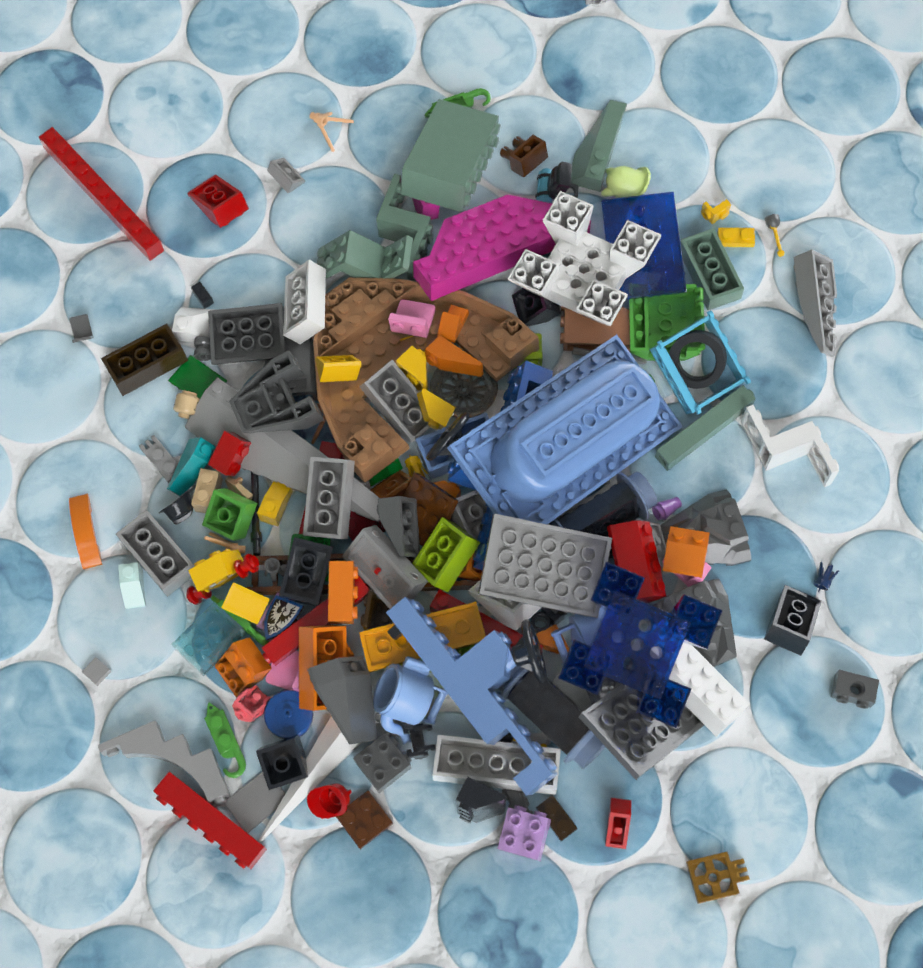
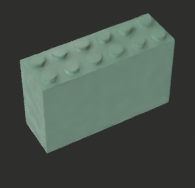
M438 99L402 168L401 195L463 212L465 206H469L471 194H474L476 191V183L481 181L482 171L486 170L488 159L492 158L493 148H496L498 145L499 137L497 135L501 124H498L499 116Z

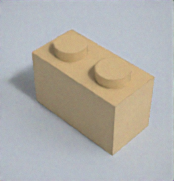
M200 468L191 503L195 512L206 514L214 489H221L223 479L219 471Z

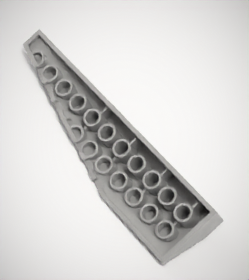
M217 378L203 393L196 406L195 414L190 416L185 428L195 436L201 437L213 444L215 449L224 431L235 432L251 442L249 452L241 463V469H247L252 471L253 474L262 475L271 481L285 484L286 487L307 494L310 457H328L292 430L243 433L229 402L238 392ZM353 477L350 510L360 516L379 522L377 505L380 498Z

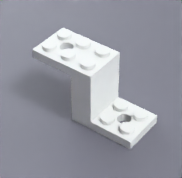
M754 405L746 407L741 424L766 471L807 455L823 486L826 487L832 484L839 472V465L832 458L828 444L822 440L821 431L818 426L814 425L813 421L771 437L769 428L764 426L760 411L756 410Z

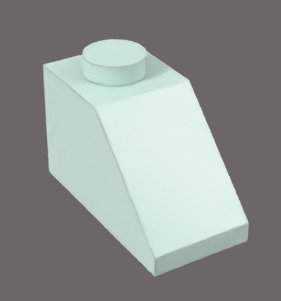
M139 563L118 565L119 583L125 608L146 606L143 569Z

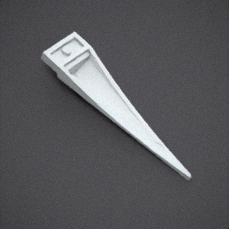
M332 716L306 758L308 778L293 782L259 838V843L263 842L308 796L309 792L315 789L361 744L349 745Z

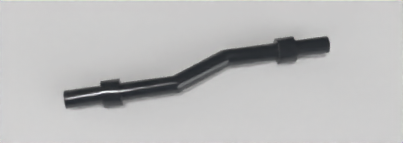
M250 471L251 493L253 494L251 500L257 503L252 517L250 540L253 543V555L260 556L262 533L260 532V522L257 514L259 510L258 475Z

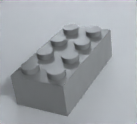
M393 360L389 361L359 386L407 444L413 443L416 438H419L430 428L428 422L423 419L417 398L418 390Z
M310 457L303 529L304 536L348 539L355 461Z
M148 510L144 511L116 533L122 544L167 597L191 579L188 570L195 567L194 564Z

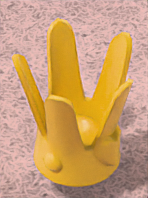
M409 455V458L405 460L409 476L412 477L415 471V473L425 477L422 469L428 474L418 456Z

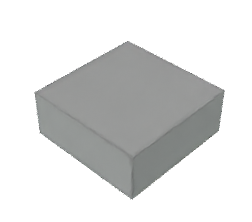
M96 657L82 671L97 686L112 672Z

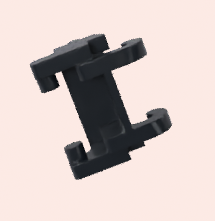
M421 723L402 726L404 735L409 734L408 730H410L413 752L412 749L407 750L408 759L427 758L429 754L426 750H436L435 744L425 745L423 730L431 731L433 729L431 724L423 725Z

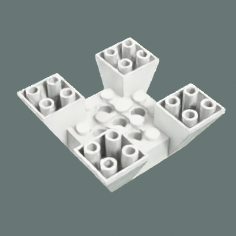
M560 191L543 219L546 228L556 243L553 251L547 259L525 249L508 277V281L596 322L611 326L628 294L619 291L623 282L645 266L660 240L661 234L627 220L614 244L587 233L594 205Z

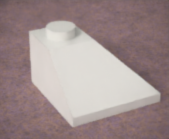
M181 307L175 314L172 328L176 339L181 342L194 343L196 337H210L208 311L215 309Z

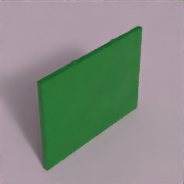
M192 355L187 358L188 361L182 364L168 380L179 390L196 393L199 399H201L205 390L217 378L225 383L227 382L225 378L199 360H196Z

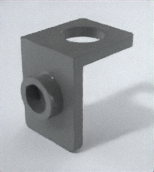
M87 314L69 318L74 336L73 343L93 338Z

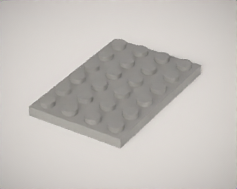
M493 514L478 594L598 618L612 538Z

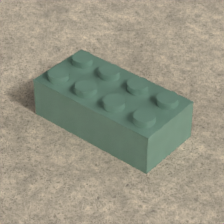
M714 228L680 240L678 251L696 287L703 288V302L707 311L741 299L744 287Z

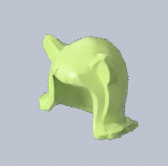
M627 166L606 169L607 188L601 192V195L605 197L614 196L619 200H628L629 206H632L647 191L651 179L650 170L647 167H640L636 170Z

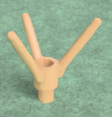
M311 112L309 115L310 119L317 123L328 146L334 152L335 149L324 126L328 121L354 123V120L328 117L332 115V112L323 114Z
M212 532L209 533L212 537H204L205 540L224 546L225 550H239L240 553H245L246 546L227 541Z

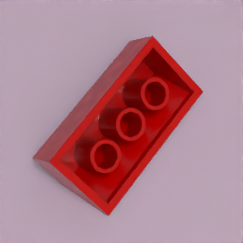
M635 520L607 526L609 538H612L611 548L623 602L651 603L667 597L650 522Z

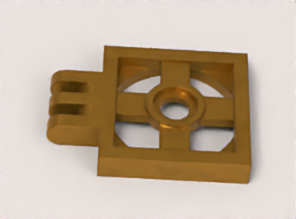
M726 851L687 861L686 864L697 903L700 904L739 894L737 883L750 880L749 875L740 876V873L747 872V867L738 869L737 866L744 864V859L730 862L728 852ZM713 860L720 861L727 869L718 871L714 867ZM704 862L706 868L705 875L696 877L695 870L697 866ZM711 873H714L717 876V879L714 882L709 880V875ZM730 878V885L727 891L722 893L719 883L723 879ZM698 885H710L713 895H705L699 890Z

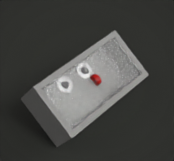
M377 525L362 529L342 556L346 561H354L355 567H358L360 577L374 590L389 609L404 597L410 600L414 599L428 582L406 557L398 554L392 541Z

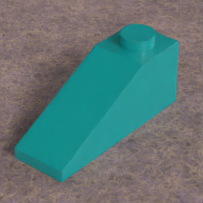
M201 437L189 439L167 490L181 496L190 489L199 476L200 468L204 469L208 464L215 446Z

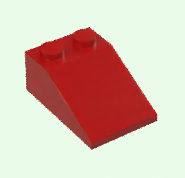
M216 174L187 193L202 212L220 228L228 225L230 221L243 215L249 209L242 192Z

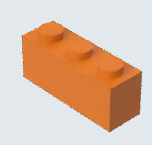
M329 561V624H354V619L358 618V607H354V599H358V587H354L355 579H358V567H355L354 561Z

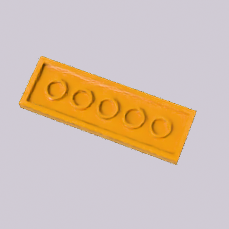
M477 602L426 614L436 623L437 627L435 629L447 637L449 640L447 645L452 649L475 645L486 637ZM394 623L359 632L369 672L384 669L391 664H403L408 656L421 659L404 635L397 640L390 636L387 631L395 625Z

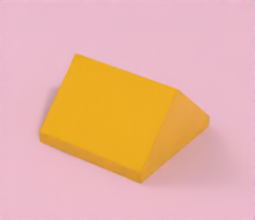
M353 355L315 357L320 382L357 380L361 361Z
M233 582L221 608L258 625L270 599Z

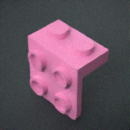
M401 300L396 314L390 313L388 319L391 332L427 338L435 314V306L421 302Z
M295 651L275 666L271 663L272 669L265 679L268 684L299 692V651Z

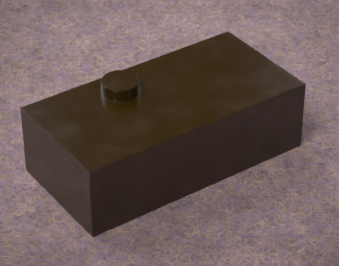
M167 323L101 358L122 396L188 361L183 348Z

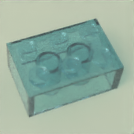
M213 602L171 645L190 665L204 676L220 660L232 643L239 641L246 633L216 602Z

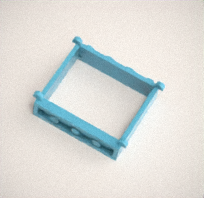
M711 310L706 312L707 316H704L663 342L659 340L656 346L649 349L686 415L694 412L698 415L702 413V407L743 382H746L747 385L751 383L750 378L745 374V369L738 363L735 351L729 347L726 335L719 329V323L714 318ZM705 323L709 332L717 336L723 343L727 353V364L736 380L701 402L696 403L664 346Z

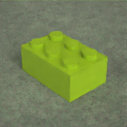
M442 517L412 564L429 583L449 592L480 542L456 523Z

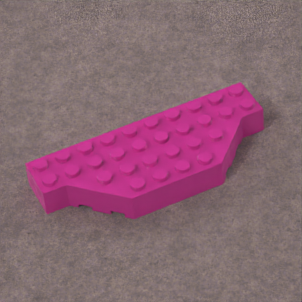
M507 194L444 219L430 255L413 262L415 280L429 299L433 301L515 267L525 249L541 256L552 252L556 243L546 228L543 219L553 203ZM590 220V222H589V226H588V230H587V233H589V234H590L591 220Z

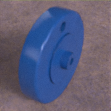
M285 690L275 694L268 701L264 710V720L270 732L278 738L287 739L296 735L300 737L310 728L313 721V711L299 709V692Z

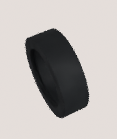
M692 330L679 337L669 352L686 386L693 389L705 388L715 383L722 375L727 363L726 349L721 340L714 334L704 330ZM692 342H701L708 345L715 354L716 363L714 369L705 376L688 374L680 364V352L685 345Z

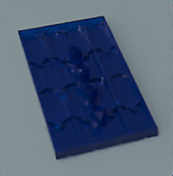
M674 191L601 200L605 241L614 244L627 220L661 234V238L645 266L623 282L619 291L628 294L626 300L687 293Z

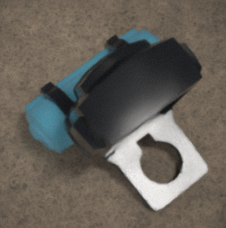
M560 162L552 170L545 168L539 171L537 176L538 188L535 195L536 200L552 203V200L556 199L560 191L566 193L569 188L574 191L572 196L578 198L579 186L571 183L572 164Z

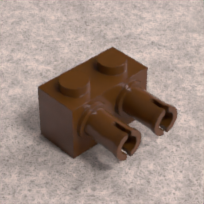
M535 135L530 136L526 141L516 136L512 141V146L516 147L514 151L507 146H504L500 151V156L510 161L511 170L522 177H526L548 158L546 141Z

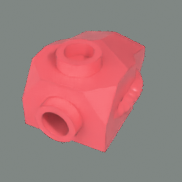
M257 685L242 691L232 705L235 716L241 721L253 722L264 713L266 704L271 697L265 695Z

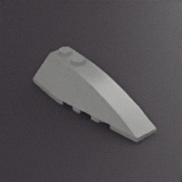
M811 249L794 257L795 284L801 309L812 338L821 353L833 357L835 356V334L832 331L836 327L833 313L836 312L834 299L837 298L833 260Z

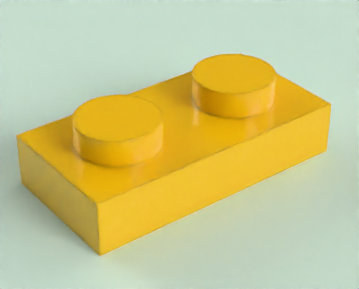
M718 228L717 235L723 247L755 246L754 228Z

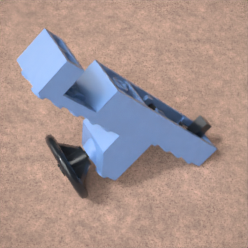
M404 597L386 612L395 624L387 632L394 640L404 635L486 744L494 745L509 732L532 761L529 766L513 779L525 795H533L558 775L555 771L557 766L550 758H545L542 754L544 752L542 746L537 741L531 740L529 737L532 735L525 725L522 726L517 722L519 718L512 708L509 709L503 704L506 700L499 692H496L500 686L510 679L511 670L516 666H521L533 672L539 683L543 684L546 682L545 662L533 625L527 619L521 623L522 637L513 647L510 646L512 641L502 631L499 633L493 630L463 656H460L456 649H452L447 645L449 643L447 637L435 629L437 625L433 619L423 614V611H425L423 606L414 599L410 600Z

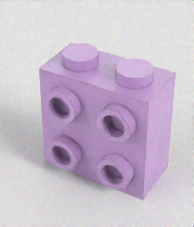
M515 805L514 809L508 807L497 849L541 861L551 820L546 818L547 814L535 811L534 814L526 812L527 808Z

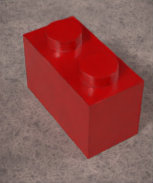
M224 431L208 465L224 475L235 476L240 471L241 463L249 452L251 442L235 432Z

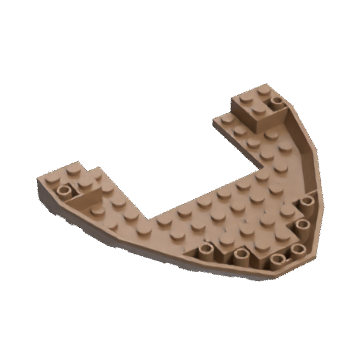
M389 278L346 279L325 294V328L315 334L313 340L314 358L317 356L353 355L361 361L357 380L320 382L315 362L318 401L339 451L345 460L355 461L354 472L366 483L410 449L401 436L364 400L367 396L359 386L389 361L393 360L396 363V360L411 346L424 352L437 338L443 311L448 312L451 304L469 310V315L455 342L466 353L483 364V369L496 381H499L525 361L524 358L529 354L539 350L538 336L513 313L465 291L457 290L431 301L418 282ZM401 300L421 302L435 306L436 310L427 338L413 336L400 341V339L412 335L391 332L388 319L390 313L396 314Z

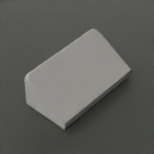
M285 158L270 162L267 169L268 173L287 193L292 192L305 182L302 176Z

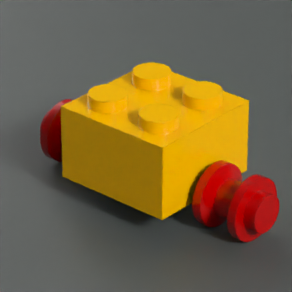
M226 549L222 552L217 550L209 554L210 558L195 562V567L188 570L195 587L190 586L187 588L186 597L189 602L195 605L200 604L202 598L209 599L212 596L211 589L219 588L238 576L246 578L249 575V571L252 573L259 570V560L251 554H246L243 560L239 550L231 551Z

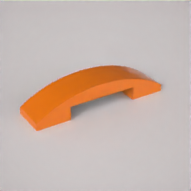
M87 493L69 498L71 522L82 568L87 569L102 565L100 549L97 545L91 516L92 509L89 495Z

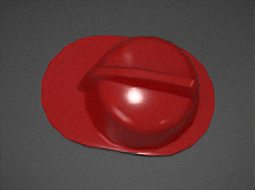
M339 783L321 786L309 792L307 804L310 811L321 819L341 816L347 810L350 802L349 795L352 791L347 790Z

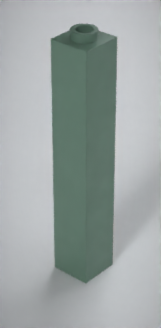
M742 385L657 449L655 458L668 471L742 415L746 407L754 404L756 399L754 393Z

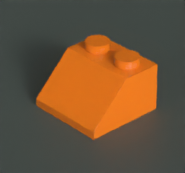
M670 526L662 571L702 578L710 533Z

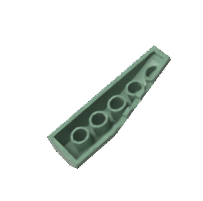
M614 100L608 102L575 153L572 162V184L598 192L601 191L627 103Z

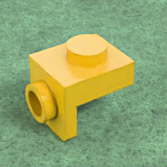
M726 199L712 208L707 202H704L701 214L705 220L714 224L729 215L731 203Z

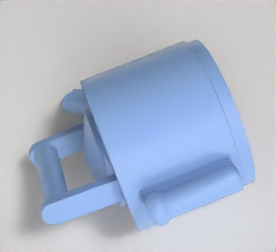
M607 603L600 604L598 618L574 614L569 617L568 625L550 633L555 640L563 667L585 660L590 665L605 658L603 662L597 664L588 672L593 680H595L597 675L613 669L617 663V653L626 648L625 637L614 611ZM571 629V642L574 648L581 654L572 659L569 658L561 633Z
M410 656L405 658L403 665L391 664L385 668L378 679L373 697L374 709L381 714V726L384 730L399 735L403 744H406L407 741L411 742L410 735H404L402 726L394 723L393 719L411 725H416L421 721L435 724L437 714L446 695H448L445 689L434 685L432 677L428 675L430 669L423 661ZM435 689L439 691V693L435 699V702L430 710L428 717H425L430 708Z

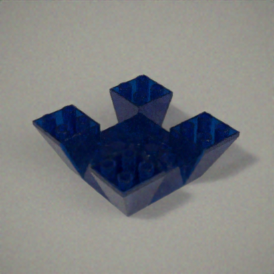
M605 562L590 601L604 610L590 646L574 639L558 679L596 695L599 693L604 678L611 679L638 691L636 712L676 728L691 688L670 680V674L683 643L708 649L723 610L685 594L682 595L670 613L637 600L645 577ZM641 620H645L648 623V629L645 632L639 628ZM614 631L620 632L622 636L618 643L612 639ZM634 639L640 642V648L637 651L631 647V642ZM653 647L659 650V656L656 659L650 655ZM626 658H630L633 662V666L629 670L623 666Z

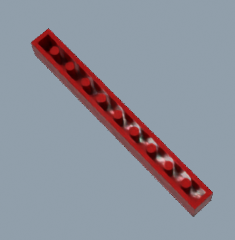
M53 127L39 136L44 149L149 261L164 251L160 239Z

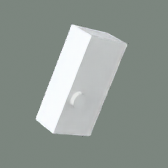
M311 260L306 261L285 277L283 336L299 344H302L325 328L326 269Z

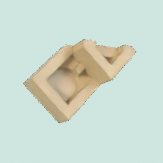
M228 476L225 479L229 490L250 500L252 499L253 494L242 486V477L233 479L232 476Z

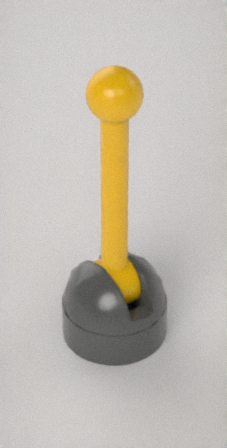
M772 214L765 218V223L768 228L773 229L778 247L777 255L782 257L785 252L781 248L777 232L780 218L778 214Z

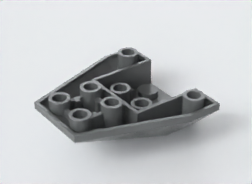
M286 337V351L289 350L295 356L303 372V375L287 383L293 396L312 395L313 400L317 401L313 339L311 337L302 344H299ZM266 359L265 362H264L263 368H264L272 359Z
M364 657L336 658L307 669L314 689L349 745L375 741L377 739L371 678Z

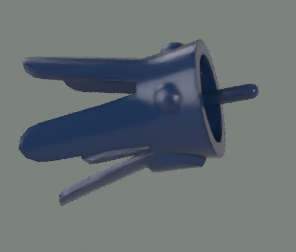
M820 562L818 576L813 583L815 587L819 588L818 592H820V589L827 591L831 586L832 580L838 574L839 570L835 574L832 571V564L827 567L823 574V563Z

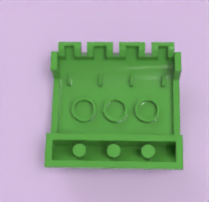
M629 284L630 353L647 359V361H656L649 349L656 346L659 340L663 342L704 317V303L701 302L704 301L703 288H697L696 284H685L684 291H648V284ZM705 323L699 325L693 330L705 331ZM676 340L664 346L668 354ZM692 342L685 345L680 352V361L700 355L701 351L705 349V344Z

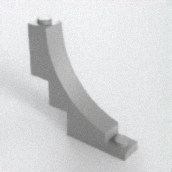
M152 721L98 745L100 753L104 756L111 757L117 755L119 750H122L123 755L127 758H155L180 767L198 782L211 805H221L227 802V798L231 797L211 748L192 755L188 741L183 734L165 742L161 728L156 721Z

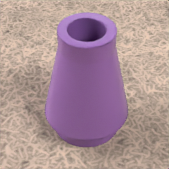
M678 497L657 502V505L652 507L653 515L657 520H666L682 506V503Z

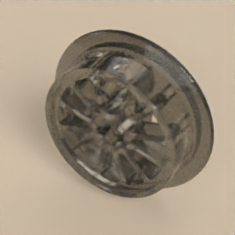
M437 368L431 378L430 392L451 405L459 400L457 406H454L456 408L451 417L458 418L462 413L468 412L469 418H473L483 414L494 403L498 393V382L484 369L483 375L473 381L472 375H469V378L464 380L461 379L463 375L461 373L444 371ZM449 379L455 386L445 382ZM481 381L484 383L482 386H476ZM444 388L451 391L443 393L442 389ZM480 391H486L484 395L476 393ZM468 400H469L474 406H469ZM464 401L466 407H463V408H462V407H461V404H462V402Z

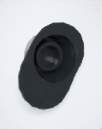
M196 485L188 489L171 505L161 510L159 514L164 512L174 524H179L188 519L194 508L191 504L190 493L195 489Z

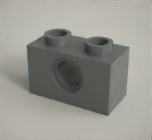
M838 670L834 677L831 698H835L840 703H854L859 708H871L876 702L879 680ZM850 687H856L859 694H853Z

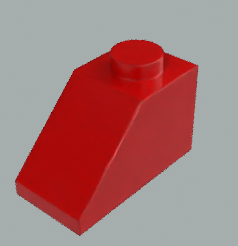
M610 799L606 847L626 849L631 820V800Z

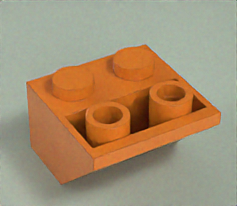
M250 637L233 642L214 666L235 697H238L242 691L252 688L263 680L272 669Z

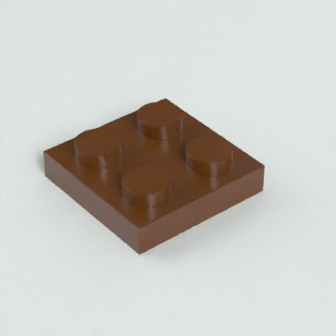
M369 790L349 804L343 815L336 816L360 850L393 825V822Z

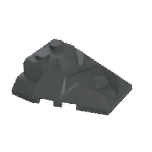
M727 489L707 494L660 525L666 545L670 526L709 532L705 563L709 565L721 563L726 564V566H734L752 560L745 525L736 500L731 497Z
M713 579L708 582L704 580L668 595L663 601L648 608L654 624L664 617L713 667L737 657L729 599L720 579Z

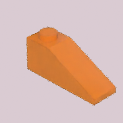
M438 336L425 349L426 361L431 366L444 371L481 377L483 375V364L442 336Z

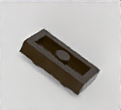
M553 795L536 807L537 811L547 814L546 818L551 820L550 828L560 842L578 829Z

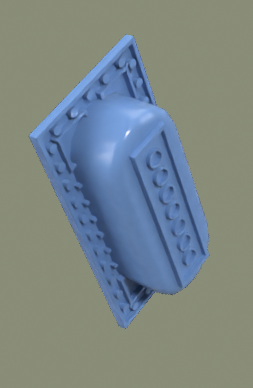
M616 334L449 445L447 449L493 514L549 524L683 426L658 393L657 386L652 377L638 365Z

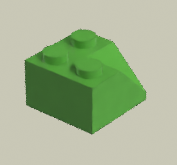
M227 488L214 489L202 525L233 541L245 539L257 503Z

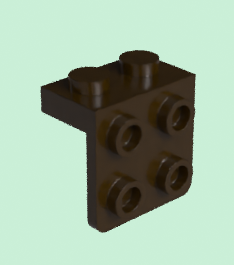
M369 590L368 595H365L364 598L365 614L361 616V626H363L364 631L394 623L386 613L390 610L389 607L381 599H378L374 590Z

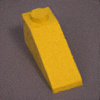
M273 481L257 512L260 521L278 527L294 489L286 487L285 484L280 482L276 483Z

